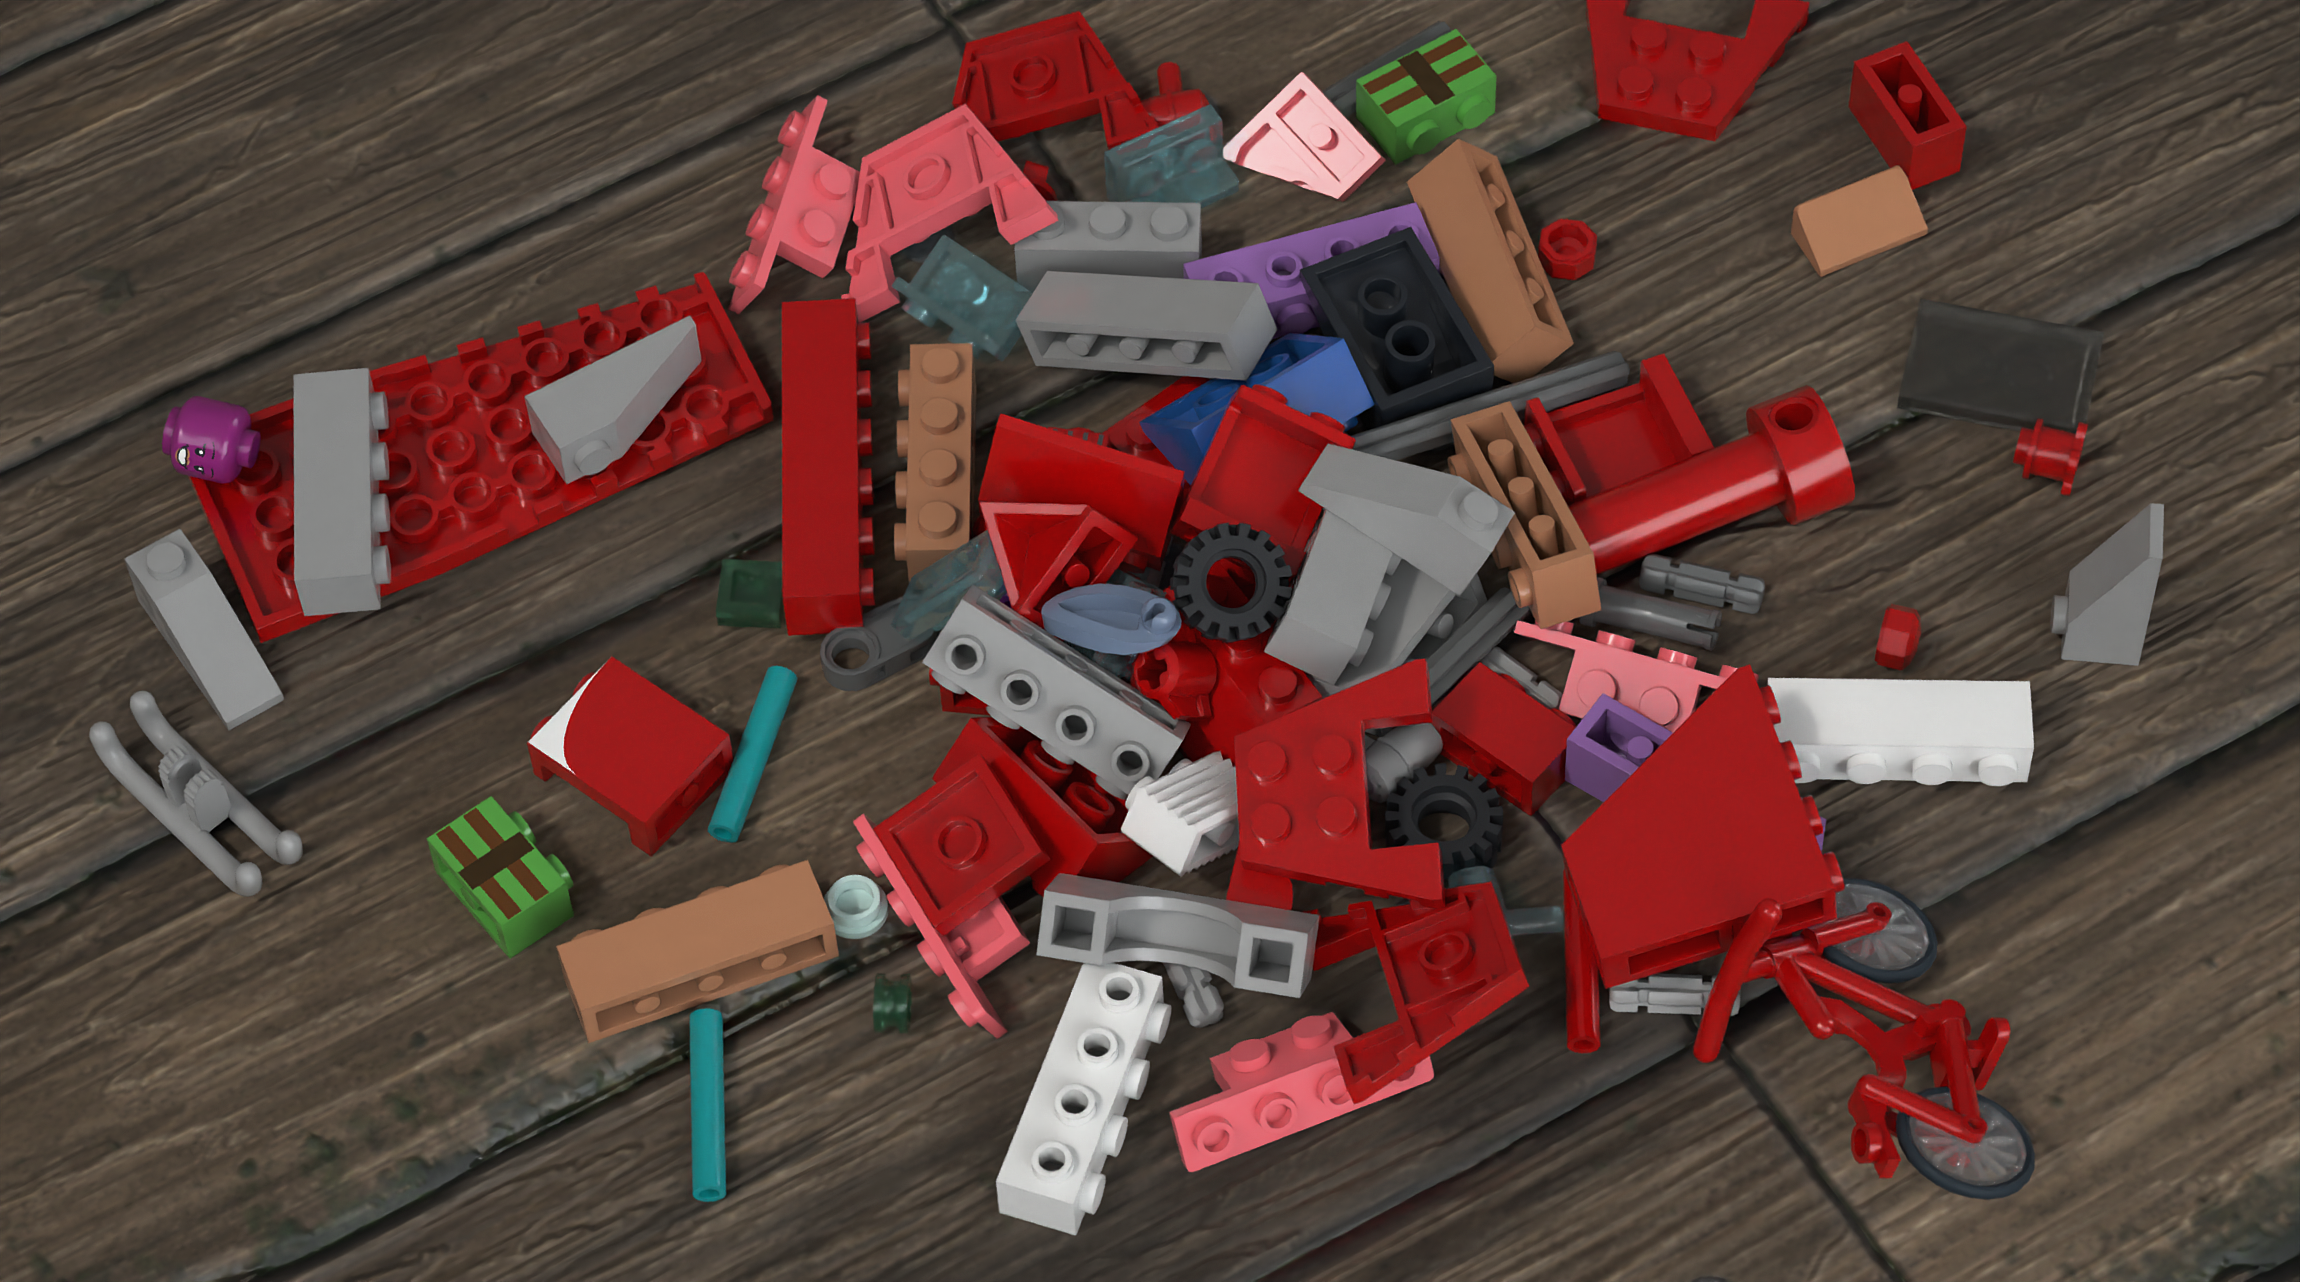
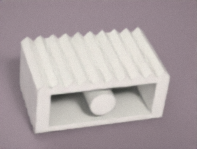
M1221 751L1209 754L1195 762H1191L1187 758L1183 759L1171 769L1169 774L1157 780L1149 776L1144 777L1133 787L1127 797L1125 806L1129 811L1121 828L1122 833L1180 877L1186 872L1190 873L1193 868L1197 870L1201 864L1205 866L1208 861L1212 862L1216 857L1220 858L1224 853L1227 855L1231 849L1235 851L1238 847L1239 822L1236 767H1233L1230 758L1223 760Z

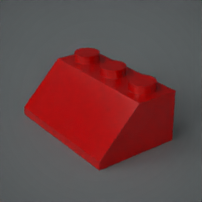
M1000 413L978 497V504L979 502L1088 504L1139 538L1118 568L1143 574L1146 567L1158 571L1161 570L1172 534L1169 532L1184 501L1185 471ZM979 504V512H980V514L983 515L982 510H981V507H980V504Z
M1219 561L1215 562L1209 569L1206 579L1207 590L1211 598L1219 605L1227 608L1244 606L1249 602L1248 598ZM1170 587L1163 590L1159 597L1166 598L1173 603V600H1175L1174 590H1170ZM1179 610L1178 612L1182 620L1181 623H1184L1183 621L1185 620V617ZM1194 628L1197 644L1205 646L1215 659L1217 676L1215 684L1208 694L1212 716L1191 723L1184 740L1178 747V750L1185 759L1187 758L1191 762H1195L1209 754L1221 751L1223 760L1230 758L1233 767H1235L1234 736L1322 699V695L1303 670L1264 652L1272 632L1270 628L1255 637L1234 643H1222V640L1218 639L1209 640L1202 637V633ZM1137 653L1129 655L1112 654V661L1131 685L1130 678L1133 673V664Z
M993 717L970 718L932 779L938 783L978 753L990 763L1051 859L1029 875L1033 879L1031 884L1038 894L1044 897V890L1059 873L1119 883L1153 857L1122 833L1121 828L1129 811L1125 806L1126 800L1115 797L1104 790L1095 779L1097 775L1076 761L1070 765L1052 757L1041 746L1042 739L1022 726L1019 729H1012L999 723Z

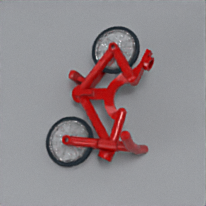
M1843 878L1845 890L1835 893L1837 919L1805 928L1800 935L1792 937V933H1788L1767 940L1781 920L1783 909L1778 901L1771 898L1763 899L1758 903L1734 938L1710 990L1693 1045L1695 1058L1700 1062L1709 1063L1714 1061L1719 1055L1734 1002L1742 984L1759 978L1770 979L1774 977L1811 1035L1816 1039L1826 1040L1831 1038L1833 1034H1845L1865 1048L1875 1062L1877 1076L1872 1074L1863 1075L1857 1081L1847 1103V1110L1856 1122L1851 1135V1150L1857 1163L1873 1164L1879 1178H1892L1901 1161L1892 1140V1135L1898 1138L1899 1145L1906 1158L1920 1174L1935 1185L1951 1193L1968 1198L1989 1200L2007 1197L2029 1182L2035 1168V1152L2030 1137L2022 1124L2008 1110L1995 1101L1976 1093V1091H1981L1985 1088L2009 1041L2010 1025L2008 1020L2004 1017H1991L1986 1022L1978 1040H1968L1971 1035V1025L1965 1016L1966 1010L1964 1006L1958 1001L1945 999L1941 1003L1926 1005L1877 983L1907 982L1920 977L1930 969L1937 956L1938 941L1934 928L1925 913L1910 899L1886 885L1866 879ZM1809 982L1905 1025L1884 1032L1871 1020L1844 1001L1818 996ZM1929 1055L1935 1088H1928L1918 1093L1903 1088L1907 1077L1904 1061L1907 1059L1914 1061ZM1894 1108V1109L1898 1110L1899 1112L1896 1113V1112L1892 1111V1109Z

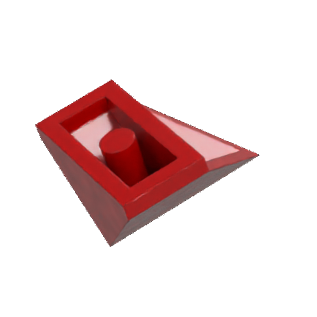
M979 502L1011 607L1015 612L1044 629L1041 609L1047 601L1057 594L1076 587L1100 583L1106 584L1139 539L1134 533L1088 504Z

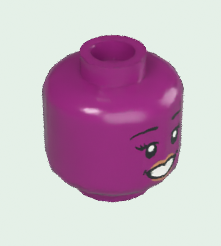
M193 396L182 407L174 406L164 428L162 451L164 454L170 455L173 468L180 474L217 483H230L238 476L242 467L252 468L259 453L261 435L260 432L252 430L251 418L245 407L203 396Z

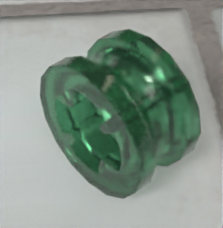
M877 973L873 997L874 1032L884 1033L887 1027L894 1026L899 1029L900 1034H909L912 1016L911 975L902 974L899 980L890 981L887 979L886 974Z

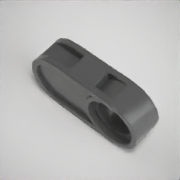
M903 596L863 614L864 627L835 628L826 635L821 643L820 658L822 671L825 679L833 687L843 691H858L924 659L939 634L937 616L933 607L925 600L917 597ZM849 648L863 650L869 655L866 663L856 669L841 668L834 663V659L842 650Z

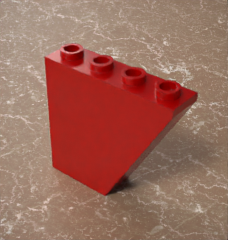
M1751 665L1737 668L1561 845L1566 877L1605 989L1728 952L1734 938L1755 907L1763 899H1774L1780 903L1783 909L1781 920L1767 940L1837 919L1835 893L1845 890L1838 861L1833 852L1822 854L1816 836L1823 834V827L1817 806L1811 795L1804 798L1800 797L1794 780L1802 778V772L1795 748L1791 740L1780 743L1773 726L1781 723L1780 712L1770 685L1759 688Z

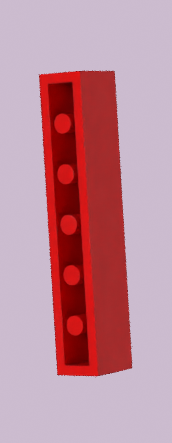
M855 298L782 302V594L788 636L829 634L835 628L864 627V606H875L876 603L874 569L863 568V556L875 555L873 517L863 518L862 506L874 505L872 468H862V456H873L871 419H861V408L872 407V381L870 370H860V360L872 359L871 330L869 322L858 323Z

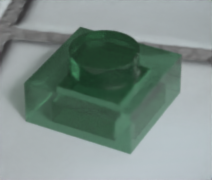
M723 559L716 605L718 626L781 628L784 608L782 562Z

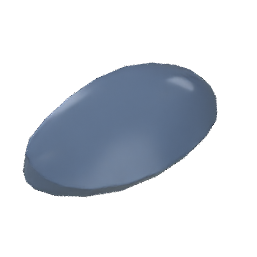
M1100 583L1076 587L1057 594L1047 601L1041 609L1044 629L1049 634L1084 648L1118 655L1143 653L1166 645L1178 633L1182 622L1178 610L1168 599L1126 585Z

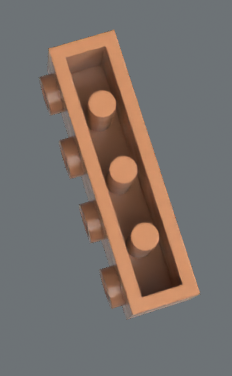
M1457 139L1408 180L1407 184L1439 254L1440 273L1445 277L1453 298L1494 364V376L1511 383H1516L1532 378L1572 346L1574 342L1497 156Z
M972 343L910 345V369L898 371L899 406L909 407L908 420H897L898 458L908 457L907 471H896L897 509H906V523H895L894 525L895 560L907 561L910 593L968 592L973 585L974 579L972 555L975 515L976 376Z
M1508 401L1451 419L1456 455L1448 457L1450 474L1464 478L1515 512L1491 554L1498 569L1508 567L1510 570L1508 571V580L1517 606L1519 608L1529 606L1540 629L1600 611L1601 603L1593 551L1511 402Z
M808 860L791 866L778 865L771 867L761 873L759 877L730 887L718 886L707 889L695 899L666 909L652 908L637 915L634 920L605 930H588L578 934L570 942L556 946L564 980L588 1043L839 957L834 922Z

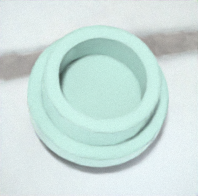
M848 875L840 878L831 886L824 897L834 922L835 934L844 938L861 939L868 937L884 925L888 916V901L885 892L878 884L862 875Z

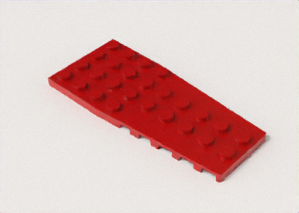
M704 272L693 274L695 284L663 294H659L656 285L635 291L636 302L601 312L598 303L577 309L579 319L543 329L540 320L518 326L519 337L489 346L485 345L483 337L456 345L458 355L429 364L426 355H421L369 371L374 392L384 391L386 394L389 418L388 429L378 430V443H386L389 458V480H379V494H387L390 511V531L380 532V546L387 545L391 565V583L380 584V597L441 575L773 421L772 402L707 275ZM690 316L696 324L702 361L621 458L611 462L605 469L596 474L585 475L566 484L532 433L524 396ZM294 398L249 414L252 430L260 432L261 435L259 453L252 468L242 467L241 472L230 483H217L188 476L260 643L339 614L304 616L294 581Z

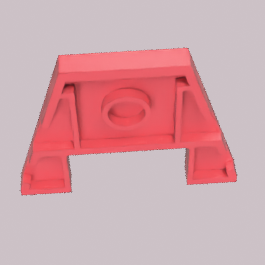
M966 104L862 158L853 222L859 227L855 248L848 251L845 269L851 275L849 293L841 295V299H856L858 323L900 303L891 262L893 254L913 244L925 241L932 234L965 217L977 214L984 207L993 204L999 232L1010 245L1059 221L1057 213Z

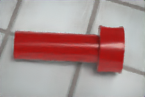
M1805 385L1749 407L1746 412L1749 435L1567 505L1593 551L1596 575L1776 505L1787 522L1796 525L1852 503L1855 499V484L1850 463L1834 421L1814 388Z

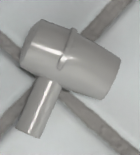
M1431 723L1397 726L1377 740L1365 735L1368 796L1370 800L1378 803L1387 801L1390 792L1396 794V783L1404 776L1413 784V770L1423 766L1426 770L1441 753L1443 747L1442 739Z

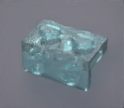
M944 234L910 284L897 276L891 287L907 298L901 309L929 328H932L939 319L953 329L947 338L953 344L972 343L973 356L977 360L985 350L1002 362L1022 335L1015 320L1033 294Z

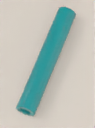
M771 666L767 669L707 830L712 837L720 841L736 842L749 812L798 680L796 674L785 667Z
M705 1008L698 1009L689 1016L692 1195L699 1201L712 1202L726 1196L723 1015L715 1009Z

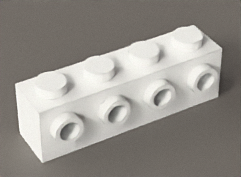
M1768 678L1767 685H1770L1774 693L1781 717V723L1773 725L1780 743L1791 740L1799 760L1802 778L1794 780L1795 783H1807L1816 779L1851 780L1859 784H1873L1881 780L1917 781L1925 785H1938L1947 781L1982 782L1990 786H2003L2012 782H2027L2034 750L2030 681Z
M1083 963L997 1177L996 1187L999 1213L1073 1235L1077 1234L1085 1212L1095 1214L1105 1187L1106 1177L1100 1174L1107 1155L1116 1157L1119 1154L1125 1139L1128 1119L1123 1117L1129 1098L1140 1099L1147 1082L1150 1062L1145 1060L1151 1042L1160 1044L1163 1041L1169 1025L1171 1005L1165 1004L1163 1001L1162 976L1116 963L1103 966Z

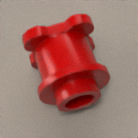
M2037 418L2034 429L2021 428L2013 463L2024 466L2023 479L2028 480L2030 474L2063 482L2060 494L2070 497L2088 424L2079 422L2075 434L2043 426L2044 419Z

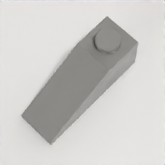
M688 316L524 396L532 433L566 484L585 475L596 474L605 469L611 462L621 458L699 365L702 359L696 324L693 319Z
M1332 444L1326 445L1298 489L1305 496L1458 595L1463 593L1489 557L1515 514L1513 510L1462 477Z
M2150 503L2070 570L2065 596L2054 595L2051 610L2050 632L2062 634V660L2139 665L2163 559L2164 504Z
M181 529L124 558L138 601L228 731L284 700L283 693L212 573Z

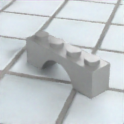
M1059 873L1044 890L1036 955L1100 966L1121 961L1173 963L1216 974L1227 980L1234 988L1300 998L1312 977L1320 915Z

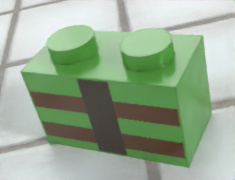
M1457 29L1356 80V118L1395 165L1415 154L1421 155L1429 152L1440 141L1464 129H1472L1479 126L1495 113L1496 74Z
M492 796L427 838L436 873L509 959L574 916L568 892L574 884L565 866L553 854L545 858L534 846L536 843L535 836L523 817L516 811L507 815Z

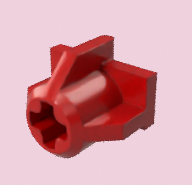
M1181 623L1178 633L1166 645L1143 653H1137L1133 664V673L1130 678L1131 686L1140 691L1145 697L1157 699L1175 720H1185L1191 724L1212 716L1208 694L1211 692L1216 681V662L1212 653L1205 646L1197 644L1194 628L1190 629L1185 623Z

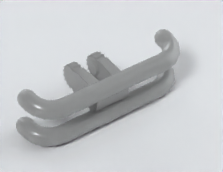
M147 691L134 693L130 698V709L142 731L164 755L158 766L160 768L158 770L164 789L127 753L111 724L99 721L90 728V741L101 761L112 775L233 892L243 897L257 894L262 888V875L256 864L252 862L241 864L209 833L228 817L273 860L283 865H291L302 857L303 847L300 836L292 830L281 832L184 740L164 718L151 693Z

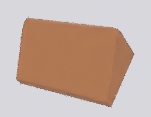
M1894 166L1797 205L1793 210L1791 235L1820 277L1927 235L1928 232L1908 178L1900 166Z

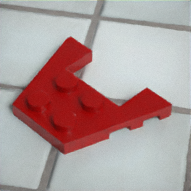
M1585 0L1598 118L1716 141L1753 94L1755 83L1768 66L1774 67L1784 54L1785 45L1795 32L1800 33L1805 27L1808 20L1810 2L1801 0H1755L1745 38H1737L1626 16L1630 0Z
M1080 11L966 43L952 105L956 109L966 104L997 142L1101 113L1107 147L1113 160L1165 146L1158 123L1144 108L1138 94L1131 84L1124 79L1116 67L1113 58Z
M1426 658L1410 661L1234 736L1240 859L1245 869L1325 886L1327 882L1363 889L1367 895L1389 899V896L1392 895L1419 901L1420 906L1434 909L1446 908L1442 851L1439 843L1372 849L1364 732L1367 729L1433 723L1429 667Z
M1492 882L1444 889L1446 908L1434 909L1420 906L1419 901L1409 899L1410 904L1376 909L1372 900L1352 903L1348 905L1349 914L1324 918L1321 917L1318 909L1303 911L1304 913L1320 915L1313 970L1316 971L1376 947L1399 1017L1393 1023L1333 1046L1345 1087L1354 1105L1368 1099L1530 987Z

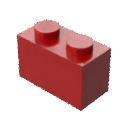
M1908 41L1854 61L1848 107L1890 168L1900 166L1907 176L1912 190L1959 172L1967 126Z
M1479 662L1432 710L1433 723L1431 724L1440 734L1443 743L1440 754L1457 766L1461 765L1469 768V774L1474 778L1478 773L1487 779V787L1490 789L1495 788L1500 796L1529 816H1532L1565 782L1567 738L1577 726L1561 710L1556 708L1548 709L1529 696L1522 685L1513 677L1503 673L1497 674Z

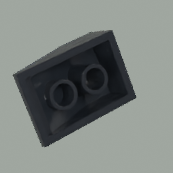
M1412 227L1300 269L1301 282L1323 335L1326 337L1344 338L1375 404L1358 414L1367 431L1492 390L1494 364Z

